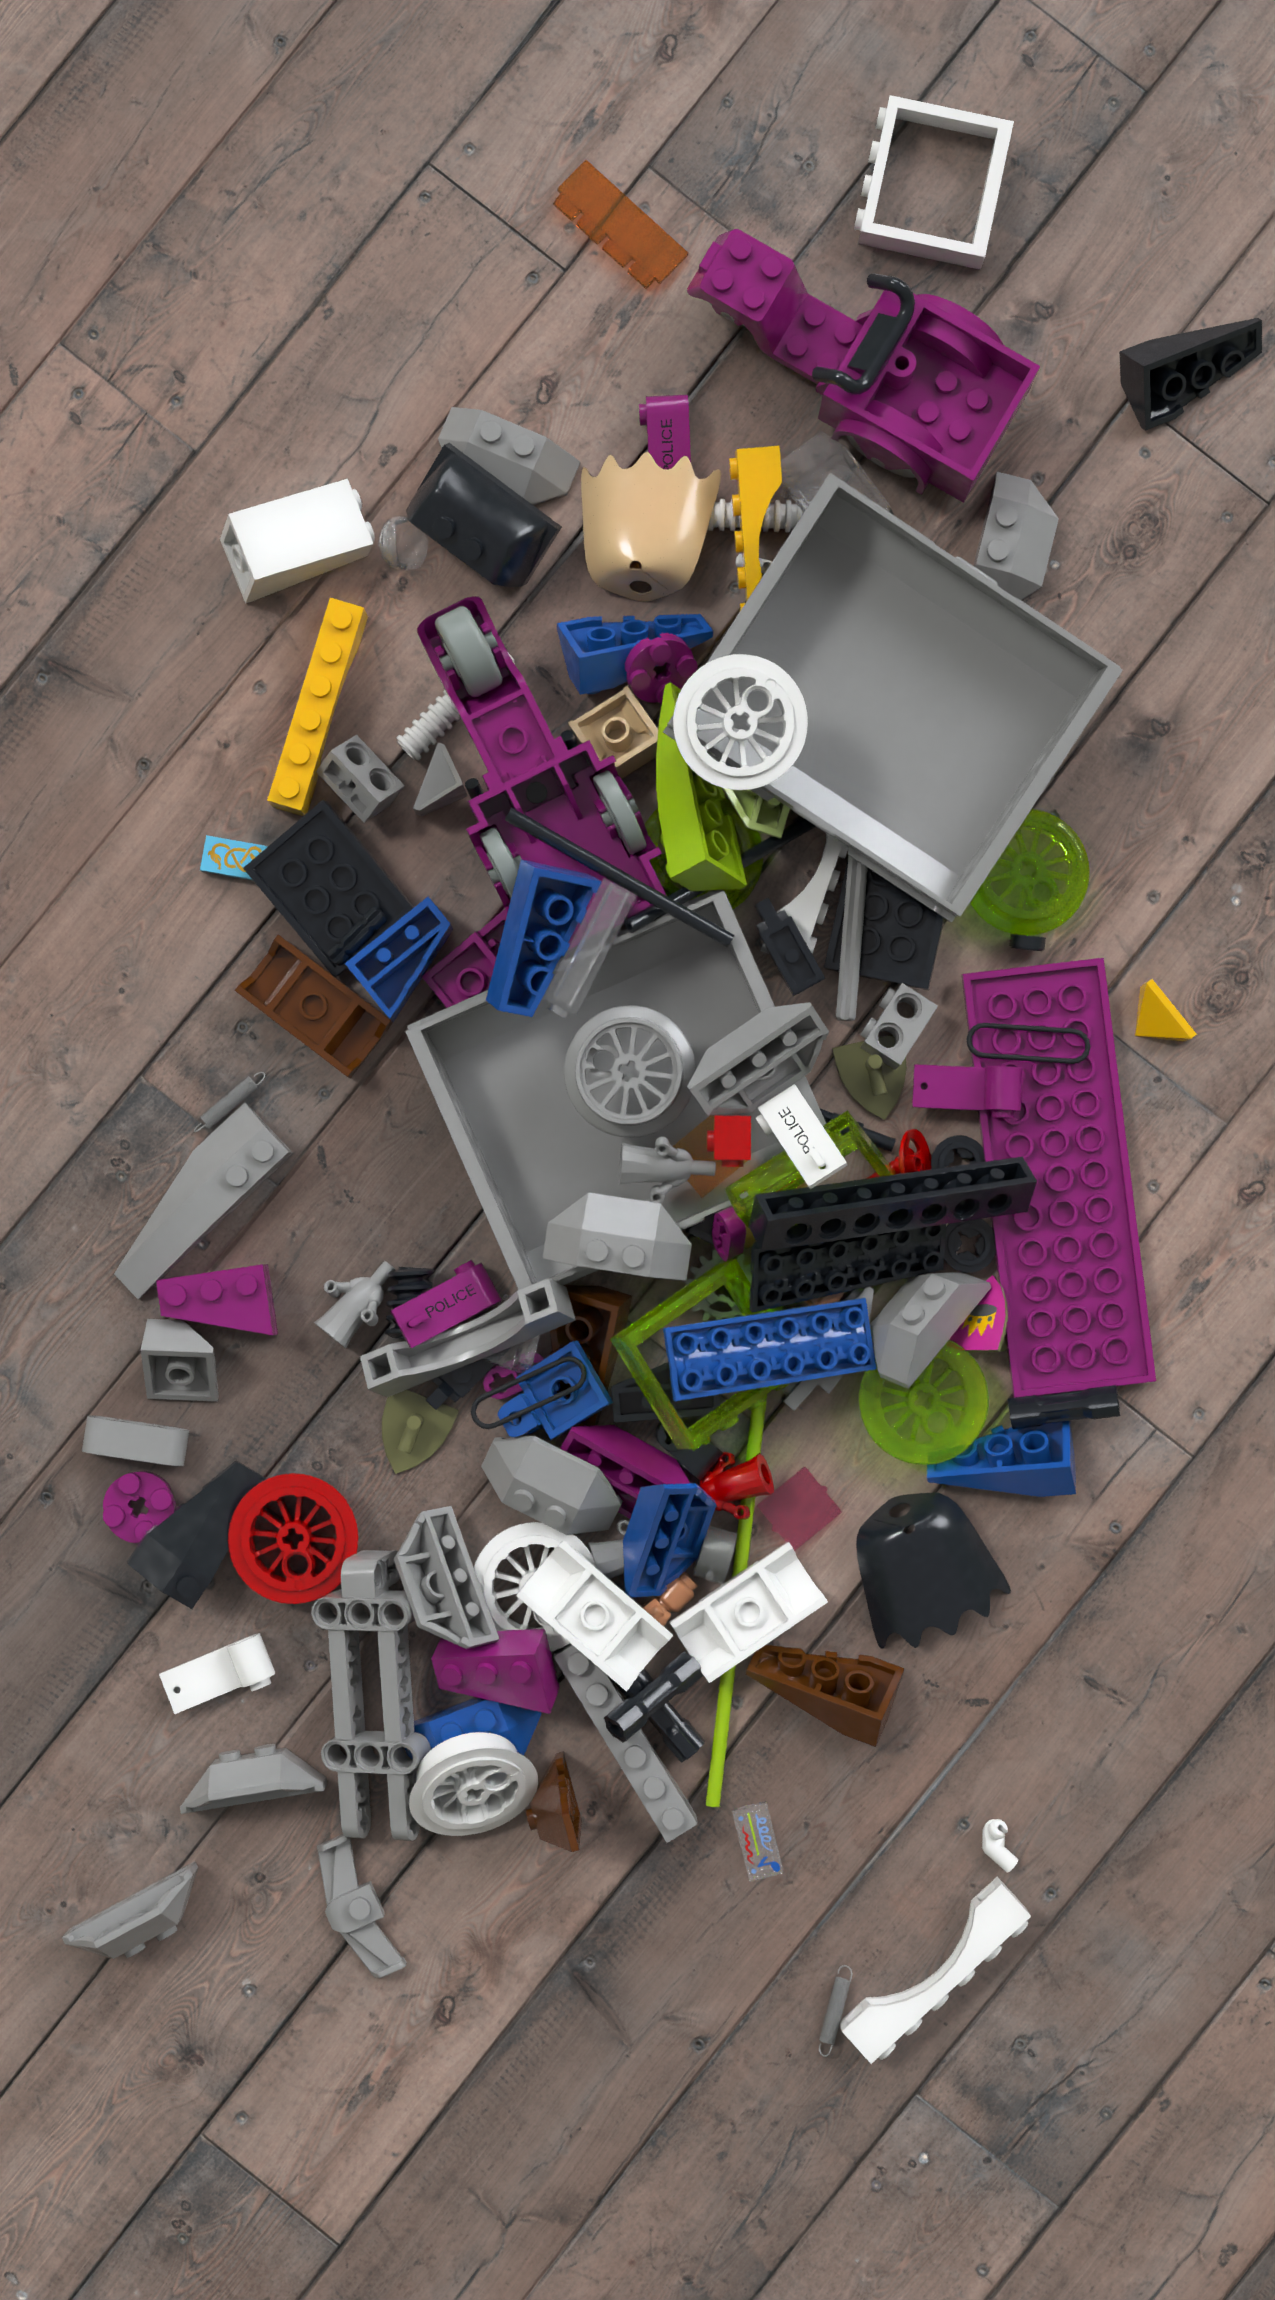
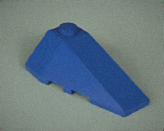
M701 614L658 615L654 621L635 620V616H623V622L602 623V616L557 623V632L568 675L580 695L597 694L602 690L615 688L627 682V672L625 671L626 659L633 647L645 638H649L651 641L655 638H661L659 634L669 633L680 637L691 649L713 637V630Z

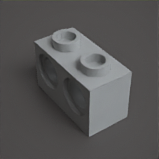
M358 735L332 749L316 771L364 823L388 808L405 786Z
M903 983L896 991L891 988L887 991L879 1004L884 1009L878 1020L871 1017L860 1036L865 1038L860 1048L871 1055H879L883 1063L894 1070L902 1064L938 1005ZM900 1002L910 1004L914 1011L913 1017L904 1018L900 1016L897 1012V1004ZM882 1031L891 1033L895 1039L894 1047L886 1048L882 1046L878 1041V1033Z

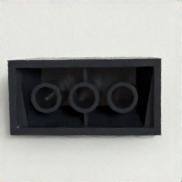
M451 443L444 444L406 509L408 521L492 584L508 588L522 587L528 583L562 526Z

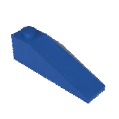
M1071 1421L1047 1423L1041 1426L1013 1429L1012 1427L1003 1429L1001 1425L992 1428V1434L974 1440L970 1437H965L927 1450V1481L929 1483L1037 1497L1076 1494V1470Z

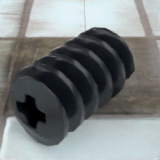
M399 1267V1270L389 1273L388 1277L398 1281V1284L388 1287L387 1291L396 1295L397 1299L388 1301L387 1306L394 1309L423 1294V1290L432 1288L433 1283L423 1279V1276L434 1273V1269ZM393 1315L386 1316V1320L395 1324V1327L385 1330V1335L392 1338L405 1339Z

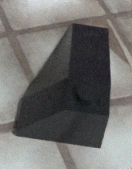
M1254 318L1151 339L1119 351L1121 386L1141 428L1146 431L1176 419L1184 413V406L1196 397L1202 399L1209 394V387L1223 376L1230 378L1262 353V320Z
M234 1461L204 1485L202 1491L187 1503L179 1505L174 1510V1513L162 1523L156 1524L148 1530L127 1560V1564L161 1592L193 1609L213 1579L229 1549V1526L237 1505L247 1492L260 1482L266 1480V1478L239 1461Z

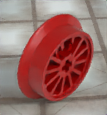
M290 1473L277 1475L254 1486L237 1505L229 1526V1552L233 1565L241 1579L259 1595L284 1604L307 1603L327 1595L340 1585L341 1569L344 1560L357 1554V1523L348 1502L339 1491L327 1482L305 1474ZM294 1495L297 1497L294 1520L291 1518L283 1496ZM305 1496L316 1501V1505L303 1521L301 1515L303 1498ZM276 1501L278 1503L285 1524L265 1510V1507L270 1502ZM321 1506H323L331 1518L317 1525L310 1526V1521ZM258 1517H264L279 1528V1531L256 1529L255 1525ZM334 1524L337 1538L315 1536L313 1532ZM292 1528H295L297 1534H303L304 1538L298 1542V1546H295L293 1541H287L286 1536L292 1532ZM254 1535L277 1538V1542L256 1550ZM312 1542L334 1544L336 1549L333 1557L327 1556L316 1548ZM279 1547L282 1552L270 1568L266 1567L260 1559V1555ZM293 1555H302L306 1558L308 1569L305 1573L297 1574L289 1566V1560ZM314 1555L326 1563V1567L319 1573L314 1571L316 1566ZM281 1561L282 1571L286 1577H282L274 1572Z

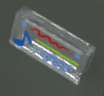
M763 1801L732 1809L749 1882L783 1874L784 1870L767 1802Z

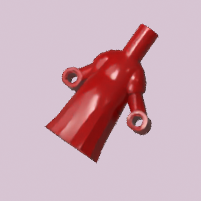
M723 1452L713 1470L709 1471L700 1481L699 1487L715 1500V1511L724 1510L734 1515L737 1519L746 1520L750 1517L748 1506H736L731 1502L762 1495H772L774 1493V1484L769 1466L764 1456L759 1453L753 1458L723 1471L726 1467H731L735 1464L734 1455L730 1452Z

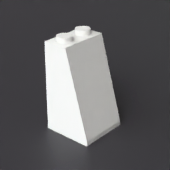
M348 479L228 514L220 541L245 604L368 556L375 541L374 531L368 521H364L360 511L362 509L360 496L356 489H351Z

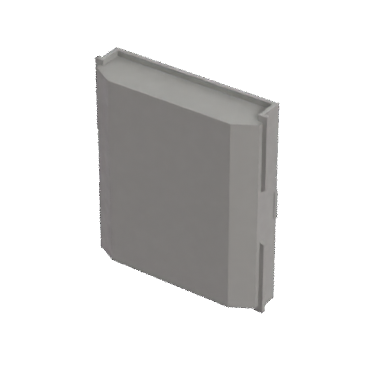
M831 473L825 479L708 660L710 662L733 654L754 655L767 659L790 675L800 689L805 701L808 716L807 735L797 760L787 772L775 781L749 790L766 801L772 798L777 799L804 819L848 846L849 856L951 923L955 917H961L1123 671L1119 665L1017 597H1013L998 587L997 581L961 557L952 556L937 546L935 542ZM739 679V696L741 697L743 692L748 687L754 685V683L749 680ZM726 681L717 685V688L729 705L734 707L732 681ZM709 691L702 699V703L722 713H726L725 708L715 694ZM761 691L751 692L747 697V704L753 711H763L767 707V697ZM774 701L772 710L765 718L782 716L781 708L777 701ZM700 709L697 710L695 721L697 725L722 722V719ZM742 714L740 717L731 716L730 719L734 722L732 726L733 731L738 732L740 729L748 731L749 727L746 725L748 717ZM672 716L663 733L675 740ZM782 722L757 725V728L778 738L782 737ZM723 729L703 730L696 733L701 745L705 746L723 733ZM753 734V738L765 755L770 756L776 749L777 744ZM725 737L710 748L707 753L719 762L729 738ZM745 740L746 764L751 767L761 763L762 760L748 740ZM735 741L725 764L730 767L740 768L739 743Z
M723 890L710 891L682 905L734 934V938L728 947L667 913L634 933L624 929L609 936L604 944L588 951L587 949H582L559 959L553 971L554 976L533 1017L498 1011L486 1001L488 990L407 1025L408 1030L405 1031L518 1290L547 1278L565 1285L600 1270L543 1259L548 1222L588 1192L651 1202V1188L655 1185L660 1186L663 1182L623 1185L618 1183L622 1143L655 1148L656 1139L666 1137L671 1146L676 1149L686 1150L691 1154L693 1160L716 1162L715 1176L691 1175L686 1182L678 1187H673L664 1197V1201L661 1204L681 1231L703 1222L705 1216L731 1206L739 1209L754 1202L756 1194L777 1192L804 1180L775 1134L771 1133L767 1136L755 1118L761 1114L758 1108L752 1113L716 1114L720 1116H751V1160H744L743 1167H721L722 1160H714V1152H707V1130H714V1115H707L693 1094L682 1113L671 1124L655 1133L629 1138L607 1134L589 1124L577 1112L566 1090L564 1063L569 1045L577 1031L589 1019L605 1010L630 1005L646 1007L665 1015L682 1030L688 1039L697 1069L709 1047L766 1008L775 1007ZM631 1028L617 1029L616 1034L625 1054H628ZM642 1029L637 1030L635 1055L640 1053L652 1037L650 1032ZM610 1033L604 1035L597 1042L598 1045L606 1044L616 1049ZM657 1039L644 1055L642 1061L645 1062L666 1053L667 1049L664 1044ZM607 1050L598 1052L594 1057L596 1069L601 1072L610 1070L614 1065L613 1054ZM666 1058L647 1066L646 1070L671 1074L673 1073L671 1058ZM630 1061L628 1066L621 1065L619 1069L624 1074L623 1080L626 1082L631 1077L637 1078L639 1076V1071L635 1069L636 1063L634 1061ZM586 1069L588 1085L604 1079V1077L594 1075L590 1069ZM804 1076L794 1084L835 1144L807 1078ZM645 1077L648 1083L663 1094H667L672 1082L671 1079ZM609 1082L591 1091L598 1103L603 1102L616 1082ZM642 1084L639 1085L640 1092L649 1110L661 1102V1099ZM623 1087L619 1088L606 1105V1109L614 1113H621ZM631 1088L629 1090L627 1115L641 1114L643 1112L634 1089Z

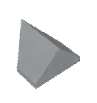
M439 742L413 807L415 813L420 816H425L467 796L462 780L446 746Z

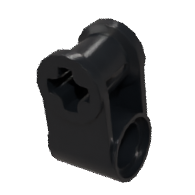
M677 1418L663 1419L656 1427L655 1436L658 1443L700 1481L723 1454L701 1434L695 1433ZM676 1426H679L680 1428L677 1433L681 1438L677 1442L671 1439L666 1443L667 1435L664 1433L665 1428L674 1429Z

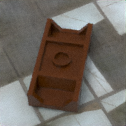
M279 934L275 937L267 955L253 973L234 990L350 1079L393 1024L390 1019Z

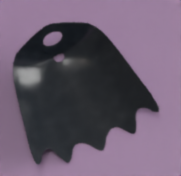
M941 1493L906 1494L891 1498L876 1510L859 1529L856 1541L859 1570L872 1628L881 1649L886 1646L887 1638L892 1633L899 1634L914 1648L919 1646L922 1632L927 1627H936L949 1635H955L959 1619L965 1611L974 1610L984 1617L989 1616L990 1593L993 1589H999L1006 1594L1011 1593L1004 1574L968 1517L957 1503ZM899 1504L910 1505V1511L904 1516L895 1518L889 1515L890 1510ZM912 1524L915 1525L913 1533L906 1534L903 1531L905 1527Z

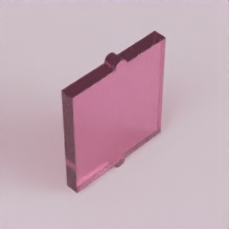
M805 1466L779 1486L772 1495H768L757 1504V1507L772 1524V1531L778 1532L786 1542L791 1544L794 1551L842 1513L826 1493L827 1487L825 1485L820 1486Z

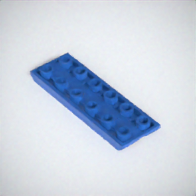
M866 1298L663 1328L673 1401L876 1369Z

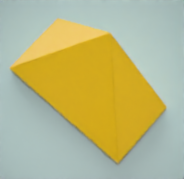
M1153 979L1140 986L1135 1036L1185 1042L1197 1035Z

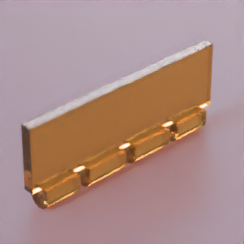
M587 160L557 188L560 195L555 199L553 205L570 221L575 220L581 212L583 216L578 220L576 226L597 245L607 236L609 239L604 243L602 250L622 268L633 260L634 263L628 269V273L645 289L654 281L661 284L688 256V252Z

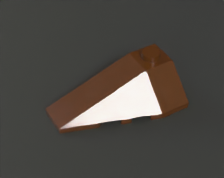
M563 1285L567 1287L576 1320L548 1331L550 1332L552 1346L550 1355L570 1342L578 1340L605 1389L608 1391L626 1329L632 1295L602 1286ZM561 1380L559 1382L561 1388L557 1393L570 1388V1383L565 1384ZM602 1410L577 1426L598 1425Z
M765 1645L757 1650L746 1669V1675L837 1732L874 1747L877 1746L888 1721L904 1673V1668L873 1656L858 1655V1659L837 1657V1652L825 1651V1656L805 1654L801 1648Z
M563 1751L556 1753L537 1787L535 1796L530 1802L531 1808L526 1809V1815L531 1831L537 1829L540 1840L570 1852H575L580 1847L582 1818Z

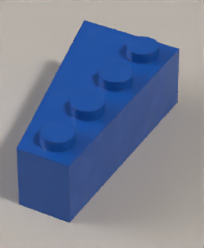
M521 859L486 1001L498 1011L533 1017L554 976L553 971L561 955L565 956L570 946L568 942L577 924L582 923L588 911L586 907L593 894H597L602 881L587 873Z

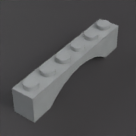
M547 1278L516 1291L507 1301L487 1314L466 1324L441 1332L410 1349L407 1341L388 1344L360 1356L368 1390L385 1397H390L575 1321L567 1287Z
M571 1643L557 1649L554 1653V1659L666 1843L698 1824L696 1813L651 1746L642 1729L622 1743L613 1737L606 1728L604 1717L624 1701L612 1679Z

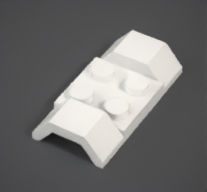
M564 1540L551 1552L516 1595L625 1691L630 1688L639 1673L654 1655L673 1637L670 1631Z
M786 1542L700 1599L698 1603L669 1623L689 1655L693 1656L701 1665V1672L710 1683L828 1603V1601L800 1563L791 1544Z

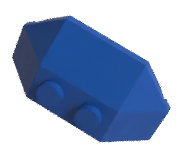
M696 1483L660 1484L641 1487L623 1539L625 1593L629 1597L661 1596L668 1589L666 1585L677 1579L698 1558L716 1508V1503Z
M475 1697L415 1720L414 1732L420 1733L427 1738L431 1750L438 1744L463 1734L476 1732L497 1734L508 1739L515 1746L517 1752L524 1755L542 1712ZM405 1748L408 1757L413 1759L411 1751Z

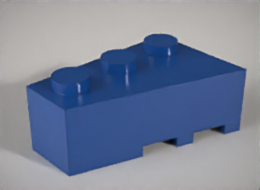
M428 896L348 960L345 965L394 1023L421 981L422 976L426 973L453 931V927Z

